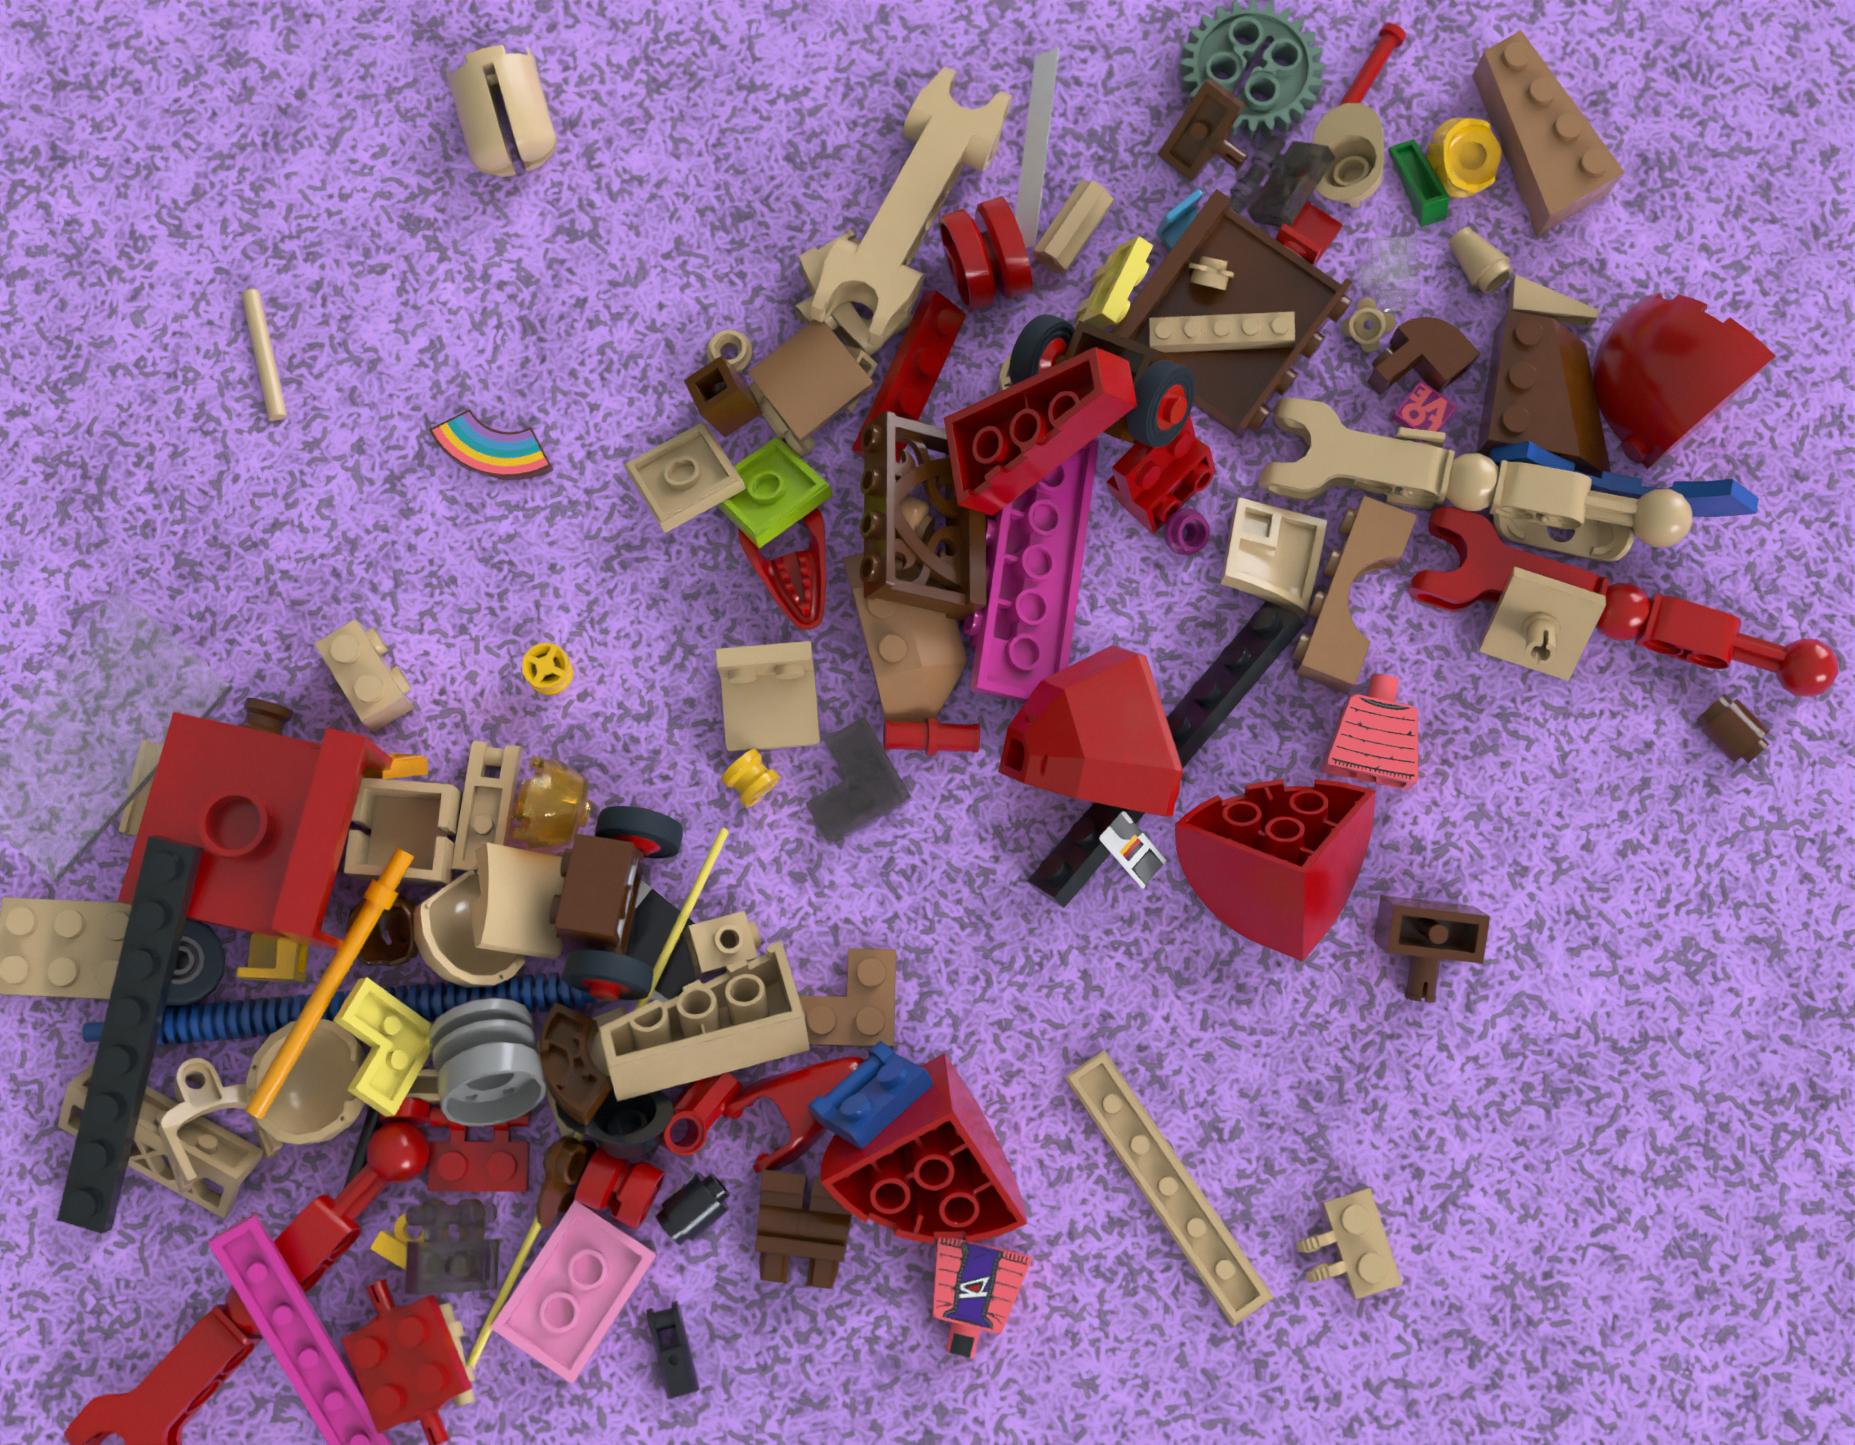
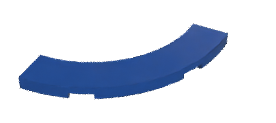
M1531 441L1495 447L1491 449L1490 459L1498 467L1502 460H1506L1508 462H1523L1581 473L1574 470V462L1554 455ZM1605 471L1602 472L1600 478L1581 473L1592 479L1591 491L1639 499L1643 494L1655 489H1671L1684 496L1691 506L1692 517L1757 514L1759 498L1734 479L1674 481L1673 486L1669 488L1642 486L1643 478Z

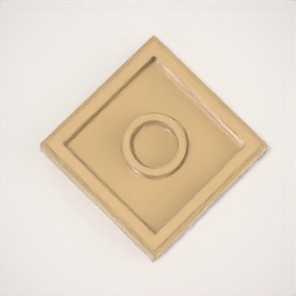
M704 421L624 464L629 477L664 534L746 489L742 478Z

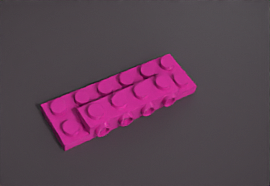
M1093 439L995 515H988V518H985L987 606L974 612L964 620L963 624L964 634L970 635L969 648L975 649L970 691L1025 703L1041 680L1068 667L1099 445L1098 440Z

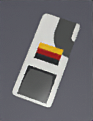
M1124 811L1116 817L1099 837L1100 841L1142 889L1167 861Z

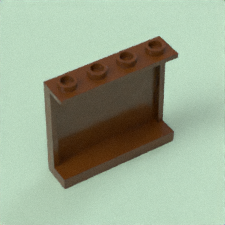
M1216 189L1132 302L1126 316L1119 324L1115 325L1111 333L1150 347L1149 318L1295 312V347L1166 353L1181 359L1179 364L1185 366L1193 373L1195 379L1193 406L1239 438H1242L1248 429L1256 433L1271 413V409L1266 407L1273 395L1277 392L1283 396L1299 374L1293 368L1301 357L1304 356L1310 360L1325 339V336L1320 331L1329 319L1337 323L1352 302V299L1347 297L1352 281L1346 278L1343 284H1340L1230 209L1231 198ZM1201 256L1228 262L1226 271L1234 272L1233 278H1228L1226 290L1191 283L1190 279L1193 269L1189 268V264H1199Z

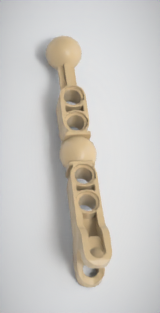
M1283 398L1275 404L1273 416L1276 425L1281 430L1302 437L1309 446V450L1306 456L1296 462H1271L1266 464L1261 470L1258 480L1260 488L1265 492L1304 502L1321 496L1330 488L1345 487L1443 505L1446 497L1453 506L1464 511H1480L1490 506L1489 514H1497L1513 520L1561 529H1580L1584 525L1585 518L1632 527L1641 542L1654 548L1670 547L1680 543L1689 534L1693 524L1690 504L1682 494L1671 489H1655L1643 494L1639 499L1591 491L1592 479L1577 472L1523 462H1508L1506 460H1502L1498 467L1492 459L1480 453L1464 454L1454 459L1455 451L1445 450L1433 445L1347 429L1341 423L1337 413L1326 403L1299 398Z

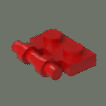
M432 1107L430 1112L431 1127H449L450 1141H430L428 1191L528 1192L530 1142H511V1127H530L531 1111L521 1117L501 1124L466 1126L448 1120L443 1114L441 1107ZM468 1127H493L494 1142H468Z

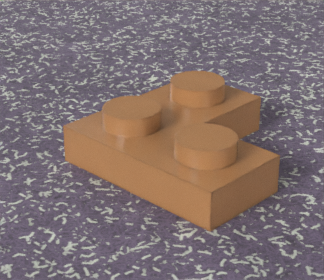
M848 948L847 997L799 996L805 1016L809 1046L874 1047L881 1041L888 1047H894L896 949Z

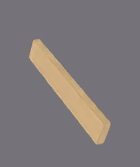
M1103 1050L1065 1076L1064 1079L1231 1325L1235 1326L1274 1297L1106 1051Z

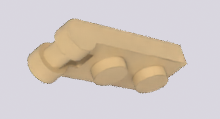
M473 741L451 865L452 870L467 872L477 866L475 850L486 842L507 846L517 778L523 754L522 746L506 745L505 749L490 747L489 742ZM487 766L501 767L500 778L485 777Z

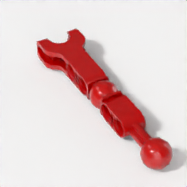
M1443 506L1433 510L1428 521V529L1432 536L1443 539L1455 547L1460 556V568L1452 572H1439L1428 569L1420 571L1411 579L1408 587V592L1412 599L1450 612L1466 609L1473 603L1482 600L1497 604L1515 566L1606 596V606L1596 624V628L1601 634L1611 640L1627 641L1635 638L1634 645L1643 646L1656 653L1711 669H1727L1730 666L1731 660L1776 673V677L1783 689L1800 697H1814L1825 693L1832 687L1838 675V659L1830 646L1818 639H1799L1790 642L1786 646H1782L1739 633L1741 620L1732 614L1680 598L1663 596L1659 593H1655L1649 598L1643 589L1633 583L1609 585V578L1600 577L1593 572L1512 548L1505 545L1499 539L1496 529L1486 517L1457 508Z
M395 1121L387 1123L376 1130L367 1144L368 1164L335 1199L326 1193L313 1200L273 1241L304 1294L327 1273L358 1239L362 1228L354 1220L389 1183L398 1185L409 1182L424 1170L429 1160V1143L421 1129L411 1122ZM231 1285L226 1294L225 1304H216L208 1314L198 1321L132 1392L106 1394L93 1398L65 1430V1441L69 1445H100L106 1437L115 1433L123 1438L126 1445H182L181 1434L186 1423L245 1361L255 1346L263 1340L262 1333L234 1286Z

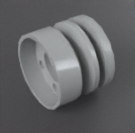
M490 998L475 1000L453 1007L439 1016L430 1027L429 1043L430 1049L433 1052V1066L438 1071L437 1088L443 1114L448 1120L466 1126L501 1124L521 1117L531 1111L545 1097L546 1083L541 1059L536 1053L537 1040L533 1033V1021L531 1014L524 1005L507 999Z

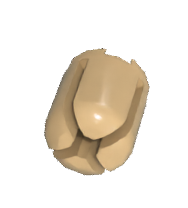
M504 45L482 48L464 55L466 65L458 68L452 75L449 68L446 70L447 81L452 92L470 159L474 166L485 174L499 177L516 175L494 93L502 92L516 145L527 172L541 167L553 156L556 149L557 138L538 75L537 64L533 52L528 47H526L528 55L519 53L506 54Z

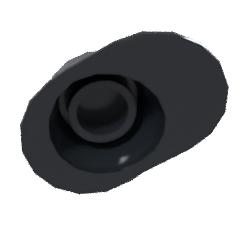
M612 1088L588 1125L585 1126L570 1117L555 1102L558 1117L566 1127L580 1134L595 1138L599 1147L606 1154L617 1159H632L642 1156L647 1152L656 1153L660 1146V1134L671 1123L674 1112L671 1099L660 1090L617 1101L614 1088Z

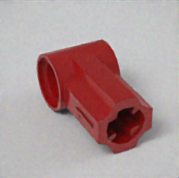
M729 1072L690 1082L672 1103L674 1110L672 1120L660 1134V1146L677 1155L688 1156L696 1153L705 1143L707 1131L737 1096L743 1086ZM685 1118L688 1125L687 1133L682 1140L673 1143L670 1136L671 1127L677 1120Z

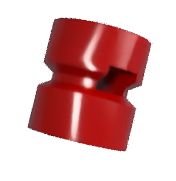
M598 1147L583 1173L574 1199L598 1212L607 1207L611 1209L612 1219L638 1230L661 1188L666 1171L642 1159L635 1164L629 1162V1159H617L609 1156Z

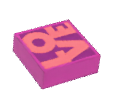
M1421 380L1396 410L1391 419L1404 428L1439 432L1458 407Z

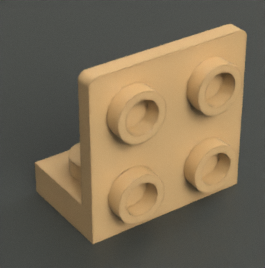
M811 641L715 649L717 669L721 677L725 744L729 753L747 752L751 749L759 751L819 745L820 731Z

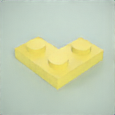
M368 977L357 980L333 1020L372 1048L347 1090L385 1117L394 1116L432 1052L429 1043V1029L432 1024Z

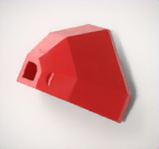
M1111 645L1041 680L1008 725L998 772L1021 783L1075 799L1164 817H1173L1176 799L1180 792L1183 769L1147 657Z

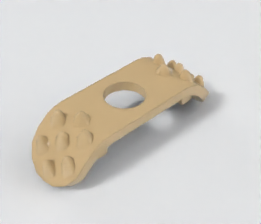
M1497 514L1494 515V527L1497 534L1507 541L1595 561L1611 562L1620 560L1628 553L1635 538V532L1632 527L1585 518L1583 527L1575 529L1574 536L1570 540L1557 542L1549 536L1547 526L1513 520Z

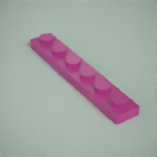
M257 1213L249 1215L211 1237L208 1245L328 1445H394L386 1431L380 1434L377 1433L357 1381Z

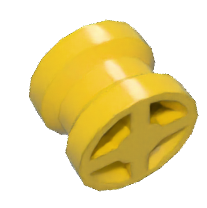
M548 642L536 644L523 657L522 673L531 687L538 693L548 696L556 695L566 690L570 685L574 675L573 665L564 650L556 644ZM554 674L553 676L546 678V680L544 681L545 676Z
M751 749L738 758L724 772L720 780L727 788H734L739 793L740 803L745 808H750L762 796L773 789L781 777L774 769H767L762 764L761 754L756 749Z

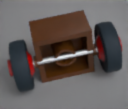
M1043 314L1032 319L1024 327L1016 340L1011 354L1009 374L1012 385L1097 347L1129 361L1137 401L1135 408L1103 431V433L1133 444L1138 441L1151 447L1160 448L1172 442L1184 427L1194 402L1195 379L1193 373L1188 368L1179 364L1181 359L1080 320L1074 329L1069 322L1062 318Z
M607 807L602 809L598 816L595 836L575 834L572 849L566 848L564 850L560 876L565 878L562 895H555L552 900L550 924H555L556 937L560 938L568 955L563 971V981L566 984L588 993L594 998L606 1001L639 1000L648 997L653 981V969L642 961L626 956L643 874L640 861L643 858H670L678 854L683 838V827L678 821L665 814L641 807Z

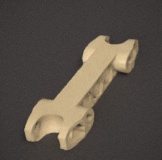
M946 66L920 91L907 115L902 130V137L915 142L916 145L860 245L842 237L836 240L824 261L819 285L811 304L810 318L823 322L829 318L831 313L840 304L851 301L863 303L874 314L868 331L870 337L867 343L877 348H880L906 320L916 302L925 276L909 266L964 165L983 173L986 172L998 151L1002 127L1010 110L1012 95L1003 91L996 93L993 99L984 107L977 109L961 107L951 97L957 71Z

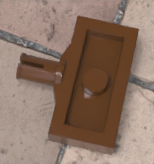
M1209 78L1205 80L1157 155L1191 182L1201 174L1209 160L1216 155L1238 171L1244 165V161L1248 159L1249 155L1228 139L1233 124L1246 104L1214 79Z

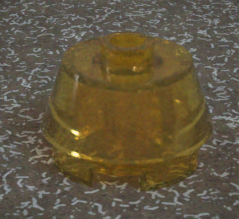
M533 755L529 761V767L535 768V773L532 780L522 779L512 818L521 820L520 829H512L510 839L527 843L529 849L571 845L578 828L586 826L590 815L592 801L587 799L588 778L555 756L546 759Z

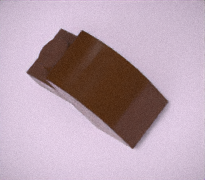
M1433 317L1414 318L1397 327L1389 341L1392 346L1384 350L1372 362L1371 365L1375 369L1367 383L1380 395L1414 369L1430 387L1440 393L1471 369L1481 353L1458 328L1449 322Z

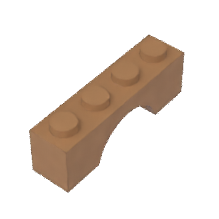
M1367 496L1362 498L1356 509L1347 508L1338 533L1346 535L1340 551L1332 549L1323 571V575L1330 577L1325 593L1319 590L1316 591L1307 614L1308 617L1315 619L1310 634L1301 632L1292 654V659L1299 661L1295 671L1296 675L1348 694L1355 686L1371 642L1357 629L1351 618L1348 606L1350 587L1356 578L1369 571L1393 569L1402 558L1417 515Z

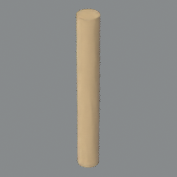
M248 289L243 291L241 295L268 419L275 421L287 418L260 291Z

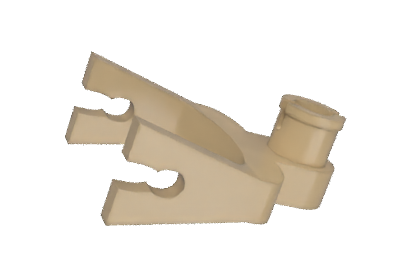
M202 1058L189 1059L179 1067L173 1084L174 1096L180 1104L166 1112L158 1126V1131L180 1194L191 1189L192 1183L195 1182L197 1176L177 1136V1131L188 1122L207 1113L228 1108L245 1110L247 1106L246 1085L238 1084L223 1088L215 1067L209 1061ZM188 1078L189 1081L196 1082L200 1088H189L185 1080ZM249 1114L260 1147L264 1150L265 1161L278 1154L277 1150L282 1148L283 1143L282 1141L274 1140L273 1136L259 1126L255 1116Z

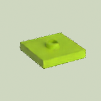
M776 436L734 466L742 478L746 489L716 506L760 549L831 498L833 493L830 485Z

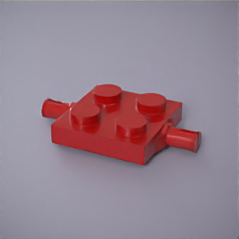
M380 1280L365 1288L377 1316L373 1317L365 1327L341 1338L343 1347L377 1433L380 1434L402 1423L419 1421L428 1444L441 1445L449 1441L450 1437H448L438 1411L442 1410L451 1399L473 1389L435 1294L426 1296L410 1305L396 1306L386 1283L387 1280Z

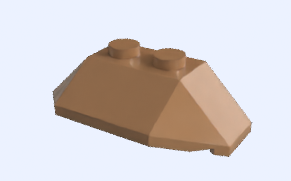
M864 553L842 558L884 719L890 720V722H926L927 718H937L968 663L957 621L946 618V613L877 598L875 600L865 599L863 597L864 582L860 579V566ZM895 555V577L908 582L914 581L919 567L914 563L906 571L899 572L902 568V561ZM929 576L925 584L926 586L946 590L945 585Z

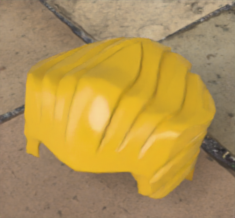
M1452 118L1443 122L1431 136V142L1427 145L1428 155H1426V159L1450 197H1469L1489 187L1496 181L1495 175L1501 160L1502 150L1499 142L1491 132L1490 124L1487 121L1474 118Z

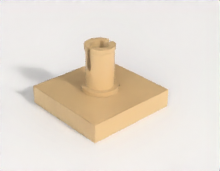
M1514 566L1479 644V652L1569 681L1606 606V596Z

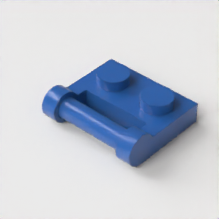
M881 1041L868 1051L870 1057L826 1096L818 1095L807 1105L809 1112L819 1124L860 1149H863L934 1085L926 1069L895 1054Z

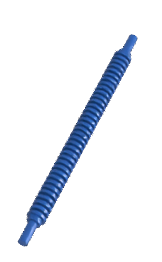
M553 972L549 974V983L546 974L542 973L537 974L536 984L534 976L531 974L524 976L523 983L521 976H514L511 978V983L507 979L498 983V986L496 984L492 987L466 988L460 986L459 988L458 984L448 982L446 988L444 982H439L435 984V987L431 983L423 984L422 990L418 984L410 985L409 990L407 986H398L396 990L394 987H385L384 989L428 1022H434L435 1017L438 1018L453 1007L475 1000L490 998L513 1000L519 1004H525L529 1013L536 1012V1003L539 1012H548L549 1002L552 1008L555 1002L562 1005L561 1001H563L564 1006L573 1010L574 1000H576L578 1009H585L587 1003H596L597 998L590 996L588 993L566 984L563 981V972L561 982L558 972ZM348 990L346 994L343 991H337L321 1019L333 1021L351 990ZM304 994L296 995L295 998L293 996H283L282 1000L280 997H271L269 1000L267 998H258L257 1001L255 999H246L244 1002L242 1000H234L231 1004L228 1001L219 1002V1004L212 1002L206 1005L202 1003L194 1004L193 1006L185 1005L180 1008L179 1006L165 1007L156 1045L165 1046L168 1043L177 1045L181 1042L188 1044L194 1041L199 1043L206 1040L218 1041L219 1039L231 1040L232 1037L234 1039H243L245 1036L247 1038H256L257 1035L259 1037H267L288 1023L296 1021L312 994H309L307 997ZM104 1022L84 1024L82 1033L86 1043L100 1041Z

